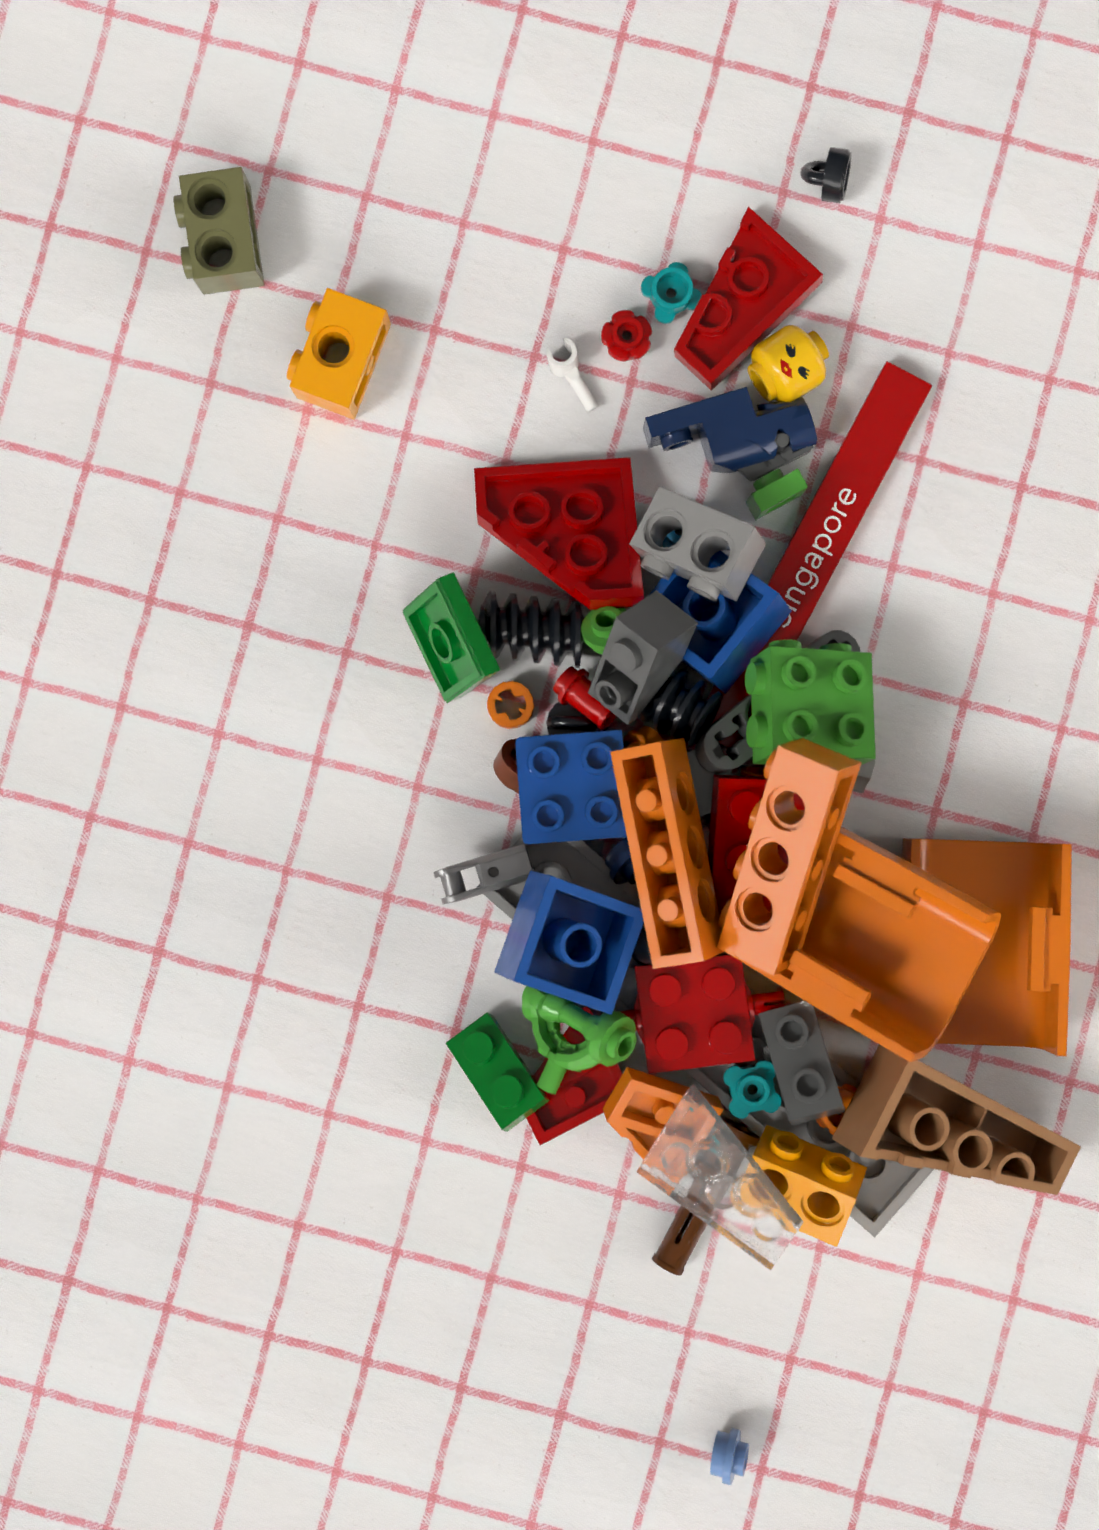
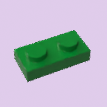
M485 1013L445 1043L501 1130L508 1132L550 1101L544 1091L537 1086L538 1082L492 1014Z

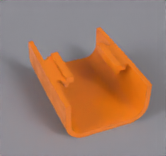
M797 810L804 815L805 810ZM841 826L802 950L796 949L789 961V967L772 976L740 959L738 960L836 1020L905 1060L913 1062L925 1057L945 1031L996 934L1001 914L912 863Z
M903 838L902 859L1001 914L996 934L949 1024L936 1044L1030 1047L1045 1050L1056 1056H1067L1071 952L1072 844Z

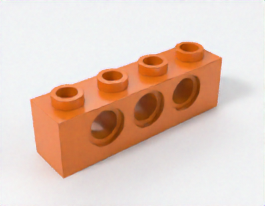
M685 739L659 741L611 751L610 754L653 969L702 962L724 952L717 948L722 928L719 927L720 915Z
M804 738L778 745L771 753L764 769V777L768 780L763 797L755 805L749 818L748 825L749 829L752 830L747 849L738 858L734 868L733 876L737 880L732 898L725 904L719 917V927L722 928V932L717 945L718 949L772 976L789 967V961L796 949L802 950L861 762ZM794 792L804 802V815L795 808L793 802ZM778 844H780L788 854V865L785 864L779 857ZM763 895L770 900L773 914L765 908Z

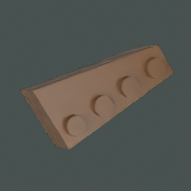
M880 1044L832 1137L833 1140L863 1158L879 1160L880 1158L895 1161L904 1166L920 1169L926 1167L946 1171L956 1176L966 1178L977 1177L992 1180L997 1184L1058 1195L1081 1148L1076 1143L918 1060L909 1062Z

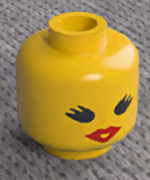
M787 325L753 348L751 353L752 364L747 367L753 385L766 401L771 402L775 399L777 402H791L799 397H803L821 385L825 380L826 367L824 360L829 358V352L824 341L815 331L807 334L798 326Z

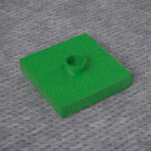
M454 572L437 578L403 609L402 613L444 701L447 703L463 697L500 671Z

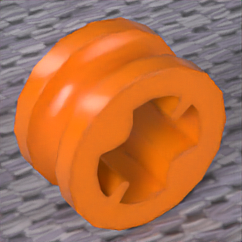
M514 681L502 682L489 693L487 700L488 713L492 720L500 727L507 729L519 728L525 725L532 717L534 710L533 697L529 689L521 683ZM506 691H512L515 698L524 697L526 701V708H519V712L522 715L515 720H510L507 713L498 714L496 711V701L502 703L503 700L499 696Z

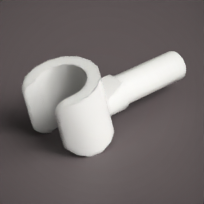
M563 338L564 345L571 356L568 360L559 362L552 357L551 351L547 348L546 356L550 371L558 377H565L587 412H590L599 405L578 369L579 357L575 343L571 339Z

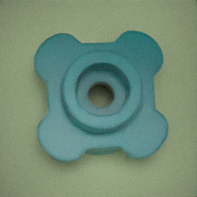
M679 262L671 263L668 268L659 271L655 277H645L641 284L642 295L650 298L655 307V319L663 324L673 322L675 315L686 309L695 310L702 296L698 289L693 288L692 279L688 275V268ZM668 289H674L676 291V295L674 297H668L666 291Z
M760 1060L756 1065H746L743 1067L732 1065L726 1069L723 1080L729 1086L732 1097L729 1103V1110L732 1115L743 1119L750 1112L764 1110L767 1113H774L779 1109L782 1100L780 1095L775 1092L773 1078L776 1073L772 1063L767 1060ZM754 1084L757 1086L755 1094L748 1093L747 1088L749 1085Z

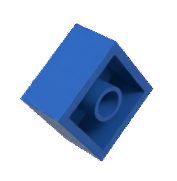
M722 551L716 552L711 557L708 568L722 566L729 556ZM672 573L669 580L662 578L650 594L657 590L698 622L682 661L726 694L747 668L750 659L760 652L792 610L777 591L752 573L737 601L719 594L716 601L705 598L687 587L689 580Z
M530 870L494 973L525 986L612 1015L644 923L642 910L636 906L551 875Z

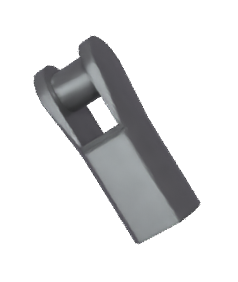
M521 844L447 866L433 873L435 878H441L446 897L441 898L442 904H448L525 882L529 871H533L526 846ZM475 867L481 886L466 891L461 870Z

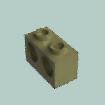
M242 167L179 175L181 195H175L173 202L178 225L180 228L186 227L188 246L181 247V260L186 278H193L203 295L265 286L251 186ZM216 198L225 200L224 207L217 214H202L203 207L208 201ZM221 249L233 251L230 261L224 266L212 267L209 265L210 258L216 251Z

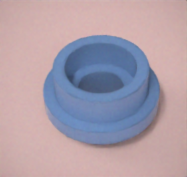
M732 1428L730 1433L718 1431L716 1434L710 1474L722 1477L723 1484L732 1485L735 1475L744 1476L749 1443L740 1441L741 1430Z

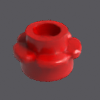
M621 310L614 313L611 321L603 325L601 341L603 345L607 346L608 354L615 360L626 362L639 359L650 349L651 342L649 337L652 335V328L644 316H636L631 310ZM629 331L632 334V338L629 340L623 339V332Z

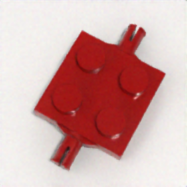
M722 954L702 962L653 969L652 964L634 965L637 986L634 1009L620 1012L634 1020L637 1033L644 1044L647 1072L652 1074L755 1061L752 1040L754 1016L758 1015V1013L786 1005L783 1002L764 1005L766 1002L785 1000L783 990L751 994L744 979L742 962L729 954Z

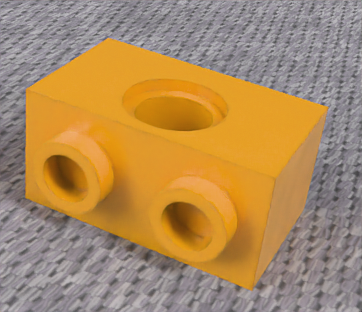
M327 288L322 302L315 301L308 313L305 330L310 333L303 351L297 349L294 352L288 366L287 379L291 380L290 388L296 398L355 420L391 326L387 310ZM343 343L349 346V353L343 361L329 363L323 360L324 352L330 345Z

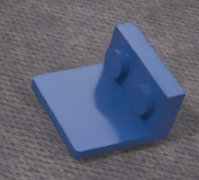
M622 730L530 736L516 739L522 840L525 844L627 837L610 754L611 751L623 749Z

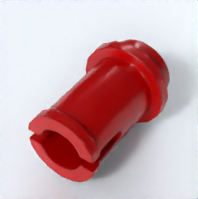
M573 666L567 668L557 679L553 687V691L558 694V702L562 705L571 704L595 723L597 728L601 731L605 730L614 722L617 716L588 693L592 683L588 679V671L584 668L577 670Z

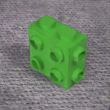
M777 640L769 643L768 648L750 659L745 673L746 692L752 695V716H750L747 723L746 740L748 746L753 748V764L766 765L769 756L778 745L800 738L861 762V765L876 759L872 653L853 652L851 645L844 643L825 644L820 646L819 649L802 648V643L797 640Z

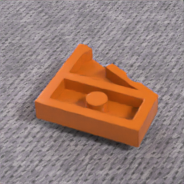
M626 1067L603 1107L606 1121L621 1137L628 1138L637 1154L645 1162L649 1160L660 1171L663 1181L673 1188L678 1186L724 1110L718 1096L630 1067Z

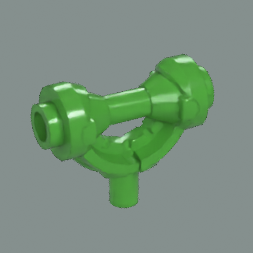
M528 986L525 987L522 994V1013L527 1020L532 1022L538 1052L548 1058L537 1083L540 1089L556 1094L566 1070L581 1072L599 1063L606 1067L614 1066L626 1060L633 1052L637 1041L635 1034L636 1026L634 1020L622 1012L613 1011L612 1015L607 1013L592 1015L574 1005L572 1001ZM560 1023H565L582 1033L585 1041L580 1044L569 1043L560 1032Z

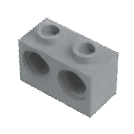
M659 486L629 544L642 557L643 560L640 565L652 574L669 580L672 573L689 580L687 587L705 598L716 601L719 594L737 601L766 542L755 526ZM682 530V536L675 545L662 547L664 538L670 532ZM730 550L729 558L722 566L708 568L709 561L716 552Z

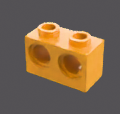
M766 1124L753 1153L735 1203L837 1247L856 1202L867 1167L852 1161L843 1154L830 1152L800 1139L791 1132L781 1131Z

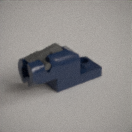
M747 387L645 417L643 425L648 448L662 445L663 451L678 449L692 443V435L698 434L711 472L734 473L738 471L750 481H754L803 457L814 448L813 445L817 444L814 422L803 397H799L791 402L780 401L758 404V410L754 411Z

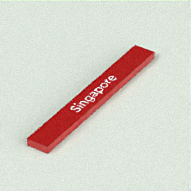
M888 361L883 365L767 583L768 586L781 595L792 612L760 652L768 648L769 643L773 641L798 640L929 394L933 386L930 383ZM746 669L726 694L713 685L705 701L718 691L723 694V699L712 724L748 695L745 688ZM752 705L748 711L749 718L752 716ZM736 731L718 742L721 746L728 749L743 737Z

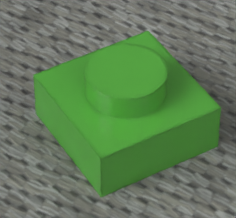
M777 469L753 483L756 491L751 493L746 504L756 521L800 497L808 486L799 469L785 476L781 469Z

